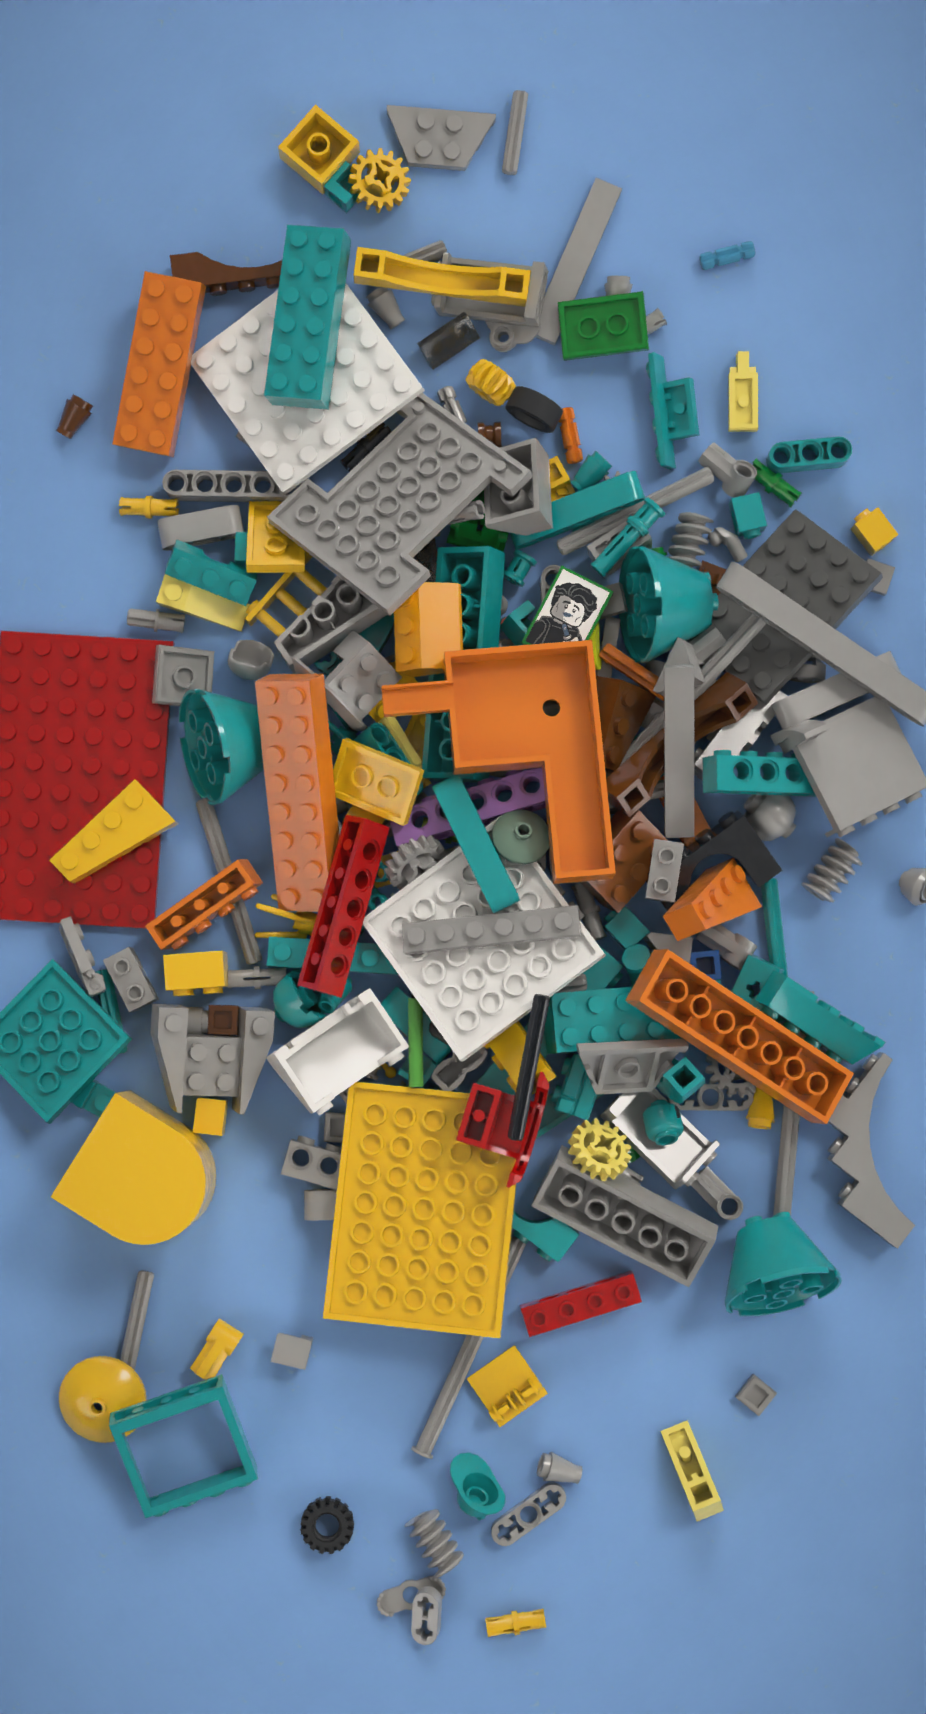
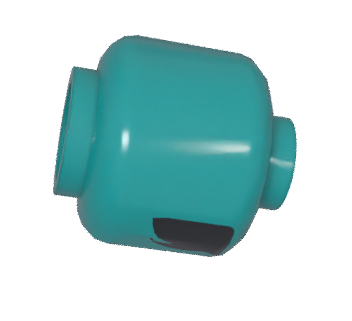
M656 1100L643 1112L646 1136L657 1145L673 1144L683 1133L684 1126L680 1109L677 1105L668 1103L666 1100Z

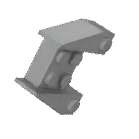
M152 1004L150 1033L170 1108L177 1113H182L183 1095L231 1096L232 1110L244 1115L273 1042L275 1011L263 1007H239L238 1035L187 1034L189 1008L180 1004Z

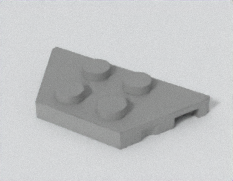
M387 105V115L392 122L398 142L401 144L407 164L411 167L465 171L472 161L473 155L482 145L489 129L496 122V114Z
M683 1038L577 1043L576 1045L595 1094L652 1092L660 1082L663 1074L674 1066L672 1060L679 1052L685 1053L689 1047L687 1041Z

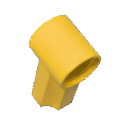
M219 1318L207 1336L206 1344L190 1369L205 1380L215 1377L226 1357L232 1354L244 1334Z

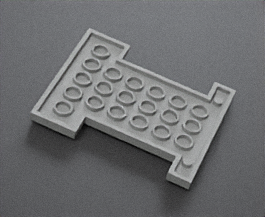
M421 393L397 411L405 420L328 493L307 478L267 516L271 525L389 616L431 576L429 570L413 557L477 495L493 482L513 497L533 477L531 470L424 393Z

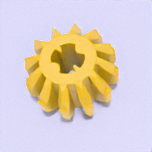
M480 359L473 365L465 378L469 388L475 394H478L482 399L495 406H501L505 401L509 400L516 387L512 377L507 375L499 366L486 359Z

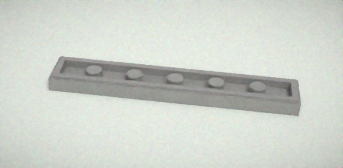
M595 178L544 296L540 320L541 328L536 338L552 345L556 344L560 335L558 302L575 300L622 192V188Z
M693 664L664 665L665 838L694 837Z

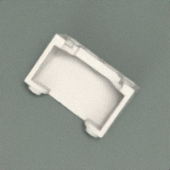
M369 988L268 1055L266 1059L310 1114L317 1112L318 1115H321L334 1106L331 1100L374 1069L386 1062L392 1066L405 1057L402 1051L407 1049L409 1045Z

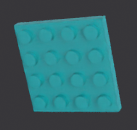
M52 959L0 1012V1074L45 1122L51 1124L129 1044L132 1038Z

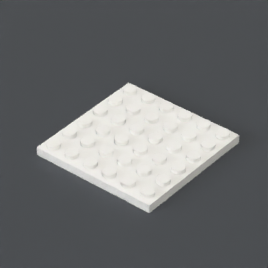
M345 284L329 410L272 405L264 396L278 290L192 355V367L285 495L425 391L347 284Z
M498 818L485 827L491 840L492 830ZM459 846L432 868L428 869L366 915L363 925L458 1059L463 1062L531 1012L535 994H544L550 998L604 958L606 954L581 921V937L407 955L403 953L402 923L569 906L537 862L516 864L504 859L499 854L520 897V901L493 913Z

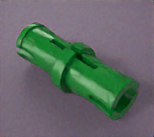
M756 458L752 462L757 470L755 480L765 487L764 491L768 494L772 492L791 508L802 492L783 480L782 474L779 472L774 473Z

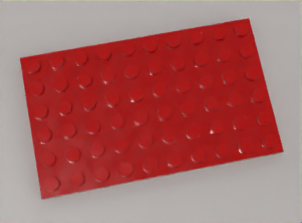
M1 631L0 920L60 923L62 919L71 916L73 923H78L79 925L147 929L145 925L156 918L162 833L75 884L69 882L49 860L134 779L164 807L170 705L153 704L152 697L156 646L175 647L174 641Z

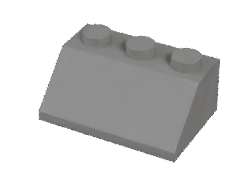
M536 438L500 447L504 452L531 470L533 477L513 497L493 482L484 489L485 526L489 529L525 536L553 529L549 455Z

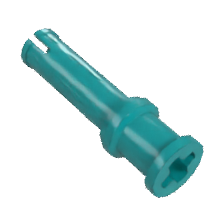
M646 497L644 505L633 516L630 515L627 518V525L590 565L601 576L605 577L606 573L640 536H647L649 534L648 529L659 517L663 518L666 513L657 503Z

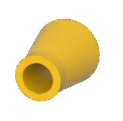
M755 1087L756 1091L746 1116L748 1126L769 1130L772 1123L775 1122L773 1098Z

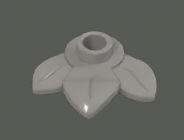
M485 321L491 330L489 335L490 343L499 352L510 351L516 344L531 342L538 335L541 328V323L539 327ZM502 335H509V339L506 342L499 341Z

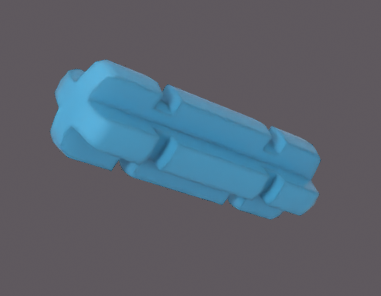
M747 241L741 243L740 246L736 244L717 249L714 253L711 251L702 253L699 260L702 269L707 270L714 268L716 264L719 267L738 262L741 258L744 260L753 258L756 252L753 242Z

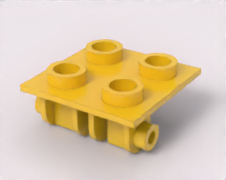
M515 1345L466 1378L489 1411L488 1413L499 1427L548 1394Z

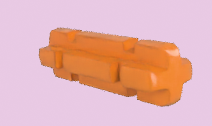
M566 407L562 408L563 414L559 420V423H562L560 430L564 449H567L565 453L567 463L576 464L583 460L582 449L579 448L581 444L577 424L573 422L575 419L574 409Z

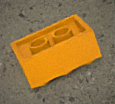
M424 582L394 611L396 672L410 677L444 673V651L463 650L461 584Z

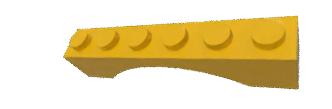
M357 247L354 284L525 307L531 270L509 267L447 265L413 259L385 250Z

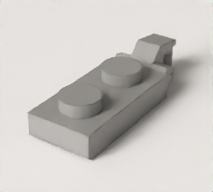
M71 916L62 919L59 931L87 994L93 997L105 992L106 987L103 975L93 970L92 966H95V961L89 949L85 950L81 940L84 939V935L78 923L74 924Z

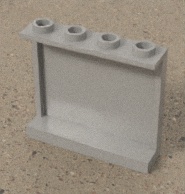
M876 697L822 721L827 723L830 729L817 738L794 748L789 738L779 744L784 754L792 750L794 751L833 828V830L825 833L826 837L837 833L840 838L855 830L853 824L860 821L861 825L864 826L878 819L875 813L882 810L884 815L900 808L899 801L904 799L906 804L922 797L920 791L926 788V777L890 706Z

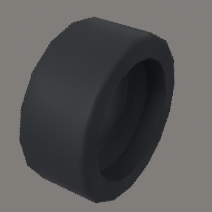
M523 386L514 388L505 406V409L514 418L531 428L545 433H552L563 414L561 407L553 400Z

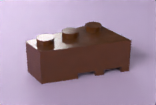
M596 676L605 770L615 771L624 759L656 696L624 680Z

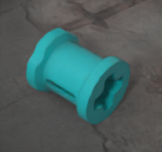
M515 549L513 552L514 558L507 570H504V578L516 586L523 587L525 584L524 578L532 566L535 567L537 561L528 554Z

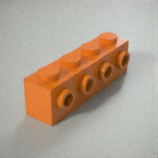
M238 859L145 925L160 950L173 948L176 951L189 942L187 937L194 932L200 934L212 926L210 922L218 915L222 918L235 909L233 904L240 899L247 901L259 892L257 887L263 884V881L248 859Z

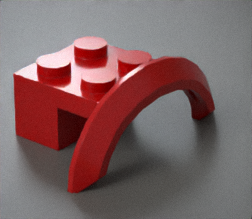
M540 1072L537 1081L534 1101L530 1102L522 1141L508 1138L515 1096L477 1083L472 1085L456 1141L516 1159L506 1185L508 1188L522 1180L536 1141L550 1086L543 1072Z

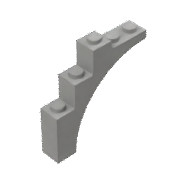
M879 1052L877 1055L871 1054L862 1066L865 1071L860 1078L854 1077L845 1089L847 1095H842L828 1121L844 1137L842 1139L838 1137L828 1149L831 1154L827 1159L854 1179L852 1184L848 1182L838 1194L841 1199L837 1204L890 1245L898 1249L915 1225L896 1207L886 1193L875 1170L870 1149L869 1122L873 1099L881 1078L892 1062L889 1056Z

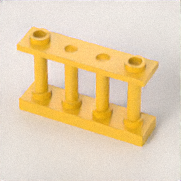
M306 552L305 565L313 557L308 552ZM307 570L305 572L284 573L260 602L256 599L251 603L245 612L248 614L245 620L250 626L259 620L279 637L286 628L266 612V609L276 598L297 616L303 615L307 610L285 590L295 576L317 595L321 596L327 588Z

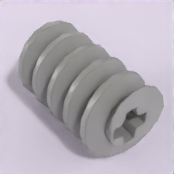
M680 513L678 520L681 523L675 526V531L678 534L672 537L671 541L675 545L670 546L668 552L672 555L669 558L690 567L701 566L702 563L695 559V557L705 555V551L700 549L699 545L708 544L709 541L703 538L702 534H711L712 530L706 527L705 524L713 523L714 521L697 513Z
M839 838L835 839L838 847L830 846L828 848V852L832 857L827 855L821 857V861L825 866L816 864L814 870L817 875L812 873L807 875L810 884L801 883L815 897L832 903L835 900L830 892L833 891L839 894L842 892L837 883L848 884L844 874L855 875L851 865L862 866L863 864L858 858V852Z
M437 1509L425 1511L417 1515L404 1526L414 1525L415 1528L410 1533V1537L420 1536L421 1539L415 1545L416 1548L426 1546L427 1549L421 1556L422 1558H433L427 1567L429 1569L438 1567L439 1570L433 1576L434 1578H439L451 1571L464 1556L462 1551H454L458 1546L457 1541H448L452 1536L451 1531H442L446 1522L444 1520H436L440 1515Z

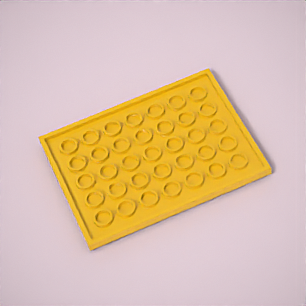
M356 1082L348 1088L323 1319L501 1338L516 1184L510 1188L506 1187L516 1159L456 1141L470 1093Z

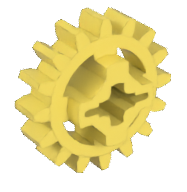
M594 1118L591 1123L588 1120H584L571 1133L572 1136L568 1140L571 1148L568 1150V1154L576 1156L572 1163L581 1164V1173L589 1171L591 1179H594L596 1175H600L602 1181H606L608 1177L614 1180L628 1167L627 1163L631 1160L632 1156L627 1153L630 1151L631 1145L624 1144L627 1138L626 1135L619 1136L617 1134L618 1126L611 1129L609 1128V1121L606 1120L601 1125L599 1120Z

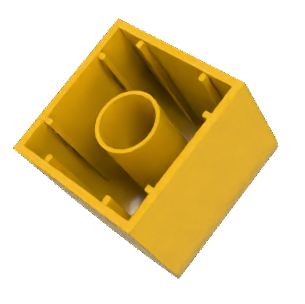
M131 1090L117 1092L110 1100L57 1185L51 1198L122 1241L140 1245L156 1244L175 1237L198 1220L205 1212L215 1191V1162L206 1142L198 1133H193V1129Z

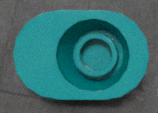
M460 1453L454 1457L450 1464V1475L457 1489V1503L460 1509L469 1516L476 1517L479 1521L483 1520L487 1515L496 1514L501 1511L506 1503V1496L488 1464L478 1455L472 1453Z

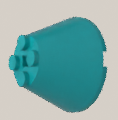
M632 546L627 551L621 565L619 582L623 585L628 612L619 614L621 619L620 628L630 657L635 662L647 663L671 650L678 637L687 641L708 629L712 625L713 611L718 610L719 599L717 593H712L709 572H701L644 546Z
M201 689L188 690L181 700L179 709V722H184L185 737L180 738L184 762L198 795L201 798L207 797L210 800L208 801L209 805L221 804L264 770L258 708L256 704Z
M780 1212L766 1219H762L761 1216H754L746 1219V1226L737 1232L724 1303L728 1313H733L732 1309L738 1310L739 1316L775 1314L804 1306V1299L816 1294L818 1299L827 1296L840 1286L842 1280L839 1271L791 1218L789 1212Z

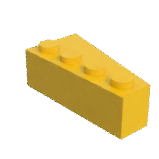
M134 779L49 861L69 882L75 884L108 865V863L131 852V850L175 827L178 825V822Z

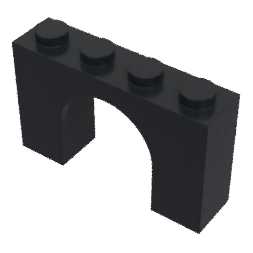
M738 810L734 813L730 811L718 820L719 824L712 829L701 831L695 836L696 841L687 847H683L675 902L690 887L691 876L697 864L713 854H728L735 857L752 882L758 887H761L783 870L745 816ZM660 901L666 911L674 904Z

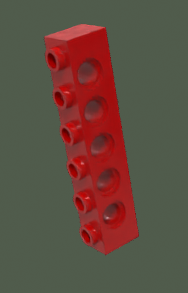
M345 815L298 980V986L342 998L390 827L367 818Z

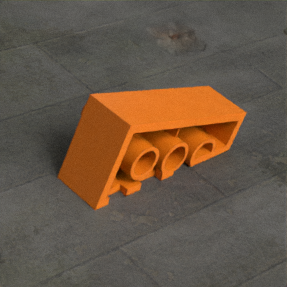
M733 857L706 869L663 915V918L676 940L680 941L761 908L762 905L749 885L743 868L737 864Z

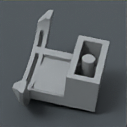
M352 630L333 650L342 662L324 680L326 702L348 724L352 731H364L367 729V726L363 723L362 719L382 699L381 686L395 685L402 677L369 641ZM296 656L292 658L296 674H315Z

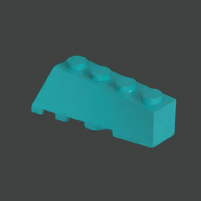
M774 970L755 1001L764 1006L761 1010L763 1013L774 1020L780 1017L785 1021L782 1026L796 1035L799 1032L806 1035L804 1038L806 1042L817 1049L822 1046L827 1050L825 1054L838 1063L843 1060L853 1065L885 1044V1041L879 1037L865 1032V1028L858 1023L841 1015L839 1010L822 1000L818 1001V996L788 976Z

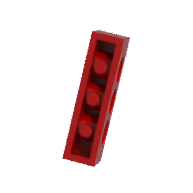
M630 1270L521 1304L520 1308L529 1337L640 1303L642 1300L634 1274Z

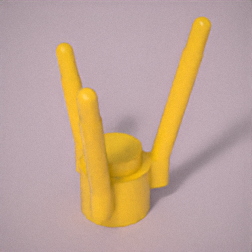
M272 894L271 898L277 901V895ZM256 904L257 909L294 920L293 929L298 930L297 932H256L254 934L256 938L283 937L306 939L307 935H312L317 917L316 913L298 911L294 914L268 905Z

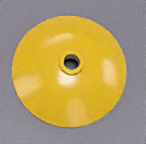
M94 1356L78 1362L66 1374L59 1390V1407L69 1427L81 1437L100 1443L115 1441L109 1427L110 1413L147 1400L144 1384L136 1371L125 1362L108 1356ZM94 1403L101 1404L103 1409L97 1410L94 1407ZM135 1429L130 1430V1431H127V1432H124V1433H125V1436L127 1437V1436H128L129 1434H131Z

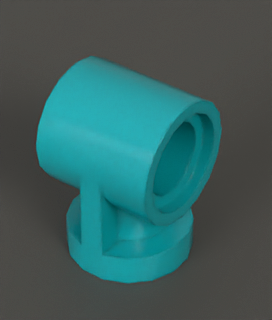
M641 944L628 947L622 956L623 965L630 976L632 987L652 954L646 946Z

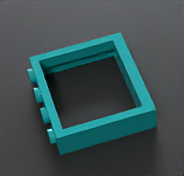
M222 1374L110 1413L109 1427L145 1518L165 1515L171 1509L180 1506H191L200 1499L208 1496H220L228 1489L237 1486L246 1487L258 1479L257 1464ZM218 1400L243 1465L149 1497L124 1432Z

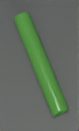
M408 998L409 1087H423V1008L416 998Z

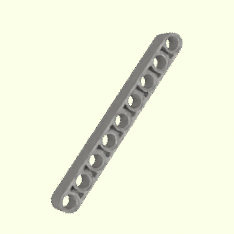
M736 562L730 563L716 586L721 593L912 722L923 727L926 725V691L742 565Z

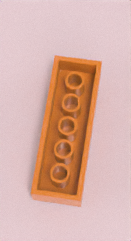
M147 271L144 272L113 445L174 457L190 375L191 360L194 354L206 286L203 283Z

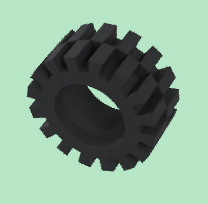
M326 1496L324 1499L320 1497L315 1502H311L304 1511L300 1531L301 1535L303 1534L305 1544L308 1543L313 1551L316 1549L320 1554H324V1552L333 1554L334 1551L342 1550L344 1545L349 1543L354 1529L353 1513L348 1509L349 1506L346 1503L340 1502L341 1499H331V1496ZM331 1514L338 1520L339 1529L334 1535L323 1536L317 1531L316 1521L321 1515Z

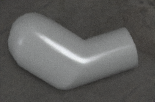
M722 527L715 528L714 532L708 534V540L711 545L718 547L722 543L727 546L735 562H739L748 556L736 534Z

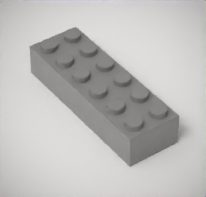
M561 1145L536 1191L531 1206L663 1275L690 1287L716 1241L718 1225L621 1175H618L614 1180L608 1177L606 1181H602L600 1175H596L594 1179H591L589 1171L580 1172L582 1168L580 1163H572L576 1156L568 1154L569 1148Z

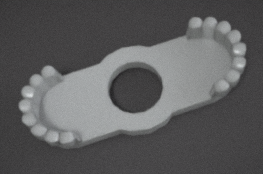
M433 1576L419 1580H406L401 1585L384 1590L379 1594L377 1598L378 1611H381V1614L386 1617H392L396 1612L406 1609L412 1610L413 1603H408L403 1598V1591L410 1586L416 1587L418 1590L425 1586L433 1587L439 1591L443 1599L446 1591L445 1584L440 1578H434ZM424 1597L423 1601L428 1603L429 1598Z

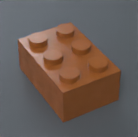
M618 810L610 819L616 871L613 879L580 882L603 907L617 913L624 908L648 880L654 839L668 841L640 810H637L630 818Z

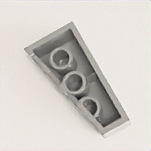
M336 576L321 596L318 595L311 602L312 605L305 613L299 615L275 640L274 644L292 673L296 674L292 661L294 656L308 667L333 651L352 630L359 634L387 614L340 577Z

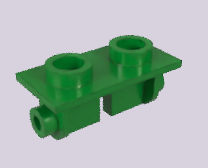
M473 520L451 524L446 543L459 547L491 546L504 552L509 532L489 529L485 524L482 530H478V522Z

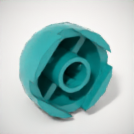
M293 969L277 983L273 991L275 1015L281 1022H286L293 1027H311L328 1015L318 1007L321 993L298 986L301 970Z

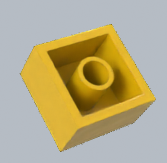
M315 104L278 146V151L282 161L323 195L325 193L324 185L345 161L351 164L359 155L360 146L359 141Z
M225 951L163 955L165 990L173 991V996L194 995V990L203 989V994L223 993V987H228V956Z

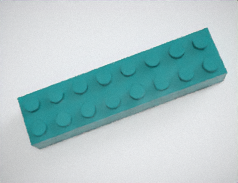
M491 546L438 547L436 582L461 584L463 650L499 647L505 553ZM445 674L429 675L428 682L445 681ZM448 712L426 714L422 761L424 774L422 778L442 782L454 776ZM490 772L459 775L463 782L478 783L483 779L489 778Z

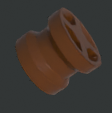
M483 422L477 423L479 434L497 447H502L501 422H494L492 425H485Z

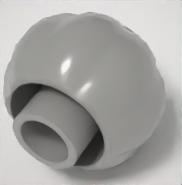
M751 795L744 804V809L747 810L744 814L745 818L763 841H772L781 836L787 838L796 828V825L793 823L796 809L790 796Z

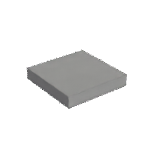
M157 645L152 703L180 706L181 700L188 690L201 689L212 692L214 651Z

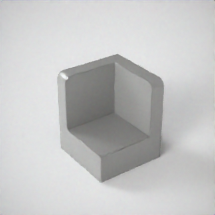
M278 1333L271 1362L305 1370L313 1337L305 1335L297 1337Z

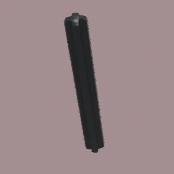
M535 994L533 998L508 1130V1138L511 1140L522 1141L524 1138L550 1002L549 996L544 994Z

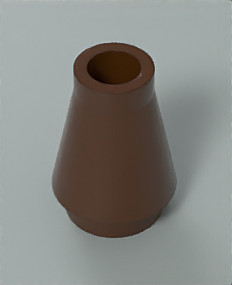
M73 394L70 400H66L56 431L72 439L75 432L91 416L92 413L90 411L93 405Z

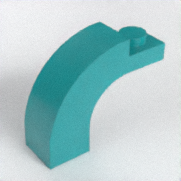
M686 1056L680 1061L674 1058L672 1060L674 1066L663 1074L656 1086L664 1095L679 1104L683 1103L705 1084V1077Z

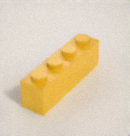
M519 1021L484 1046L487 1050L491 1048L495 1055L491 1058L501 1071L504 1069L507 1071L509 1077L506 1080L515 1092L527 1035ZM541 1052L539 1054L532 1095L536 1093L540 1072L544 1073L548 1083L557 1077Z

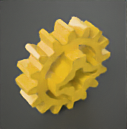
M382 148L378 149L376 155L369 149L366 152V159L359 155L356 160L357 164H352L350 172L353 174L349 175L348 183L354 185L351 186L350 193H358L356 202L360 203L364 200L366 202V210H369L373 205L376 206L377 213H380L382 206L391 211L393 203L400 206L403 201L402 197H406L409 189L406 187L410 185L411 178L405 177L409 168H401L400 165L403 159L400 157L394 160L392 158L393 151H390L386 156L383 155ZM367 167L368 175L361 179V173ZM395 182H397V189L394 193H392L391 186L394 185Z

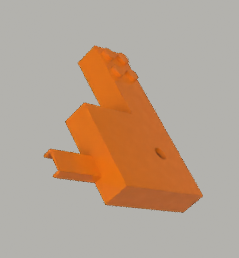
M592 640L444 651L445 681L381 686L384 717L448 712L454 775L542 768L553 884L613 879L616 871ZM550 700L557 702L560 707L559 713L555 716L546 715L543 711V704Z

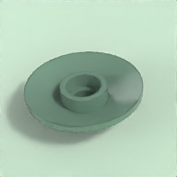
M515 810L507 812L495 822L492 830V842L496 851L504 859L516 864L534 863L541 859L549 849L548 825L540 816L531 811ZM518 830H525L528 834L521 835Z

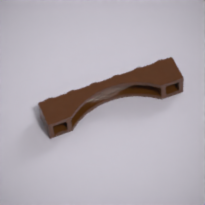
M200 252L170 255L172 277L201 282L206 286L205 293H210L212 296L224 295L228 290L236 289L239 292H251L256 289L255 287L267 286L270 289L279 288L282 260L260 267H236L214 261Z
M726 672L694 700V742L715 730L738 722L758 704L745 681ZM664 728L606 778L608 802L629 818L651 799L654 788L664 773Z

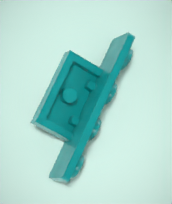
M652 352L648 353L649 362L646 364V371L651 379L652 390L649 392V399L654 407L655 418L652 420V427L657 435L658 442L655 454L660 466L671 470L676 469L673 441L700 435L694 380L688 377L667 382L664 357Z

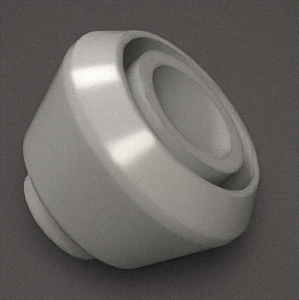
M911 868L905 871L899 879L901 893L915 906L926 903V868Z

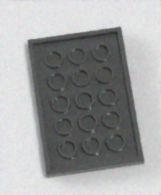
M796 509L743 565V567L834 629L847 618L883 578L880 571ZM720 593L718 595L719 607L717 611H713L712 624L728 640L752 613L723 593ZM766 624L723 672H728L745 681L754 696L767 705L813 654L772 626ZM696 635V636H694L693 638L687 640V642H688V643L691 642V641H692L694 638H696L698 635Z

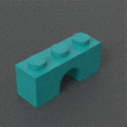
M177 539L165 568V574L244 606L247 605L257 581V573H247L245 566L232 561L229 564L220 563L207 557L202 549Z

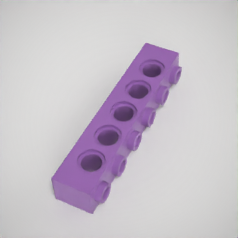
M533 768L523 772L521 769L507 772L504 778L494 780V778L483 779L477 783L478 786L468 788L467 791L472 801L478 798L484 800L483 807L477 810L484 826L489 825L507 812L515 810L534 812L546 808L542 768ZM537 781L540 783V788L537 792H526V787L530 782ZM502 791H512V797L508 801L501 802L498 800V796ZM436 795L425 797L422 799V803L413 805L407 825L402 826L390 821L398 849L401 844H409L411 838L417 841L421 835H424L425 838L432 835L434 839L438 840L455 836L448 820L443 818V809ZM428 816V822L424 827H415V821L418 817Z

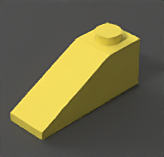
M166 574L156 599L160 606L240 632L243 630L246 621L245 617L248 615L245 612L250 606L248 603L244 606Z
M688 1420L660 1431L696 1521L698 1522L724 1511L721 1499Z

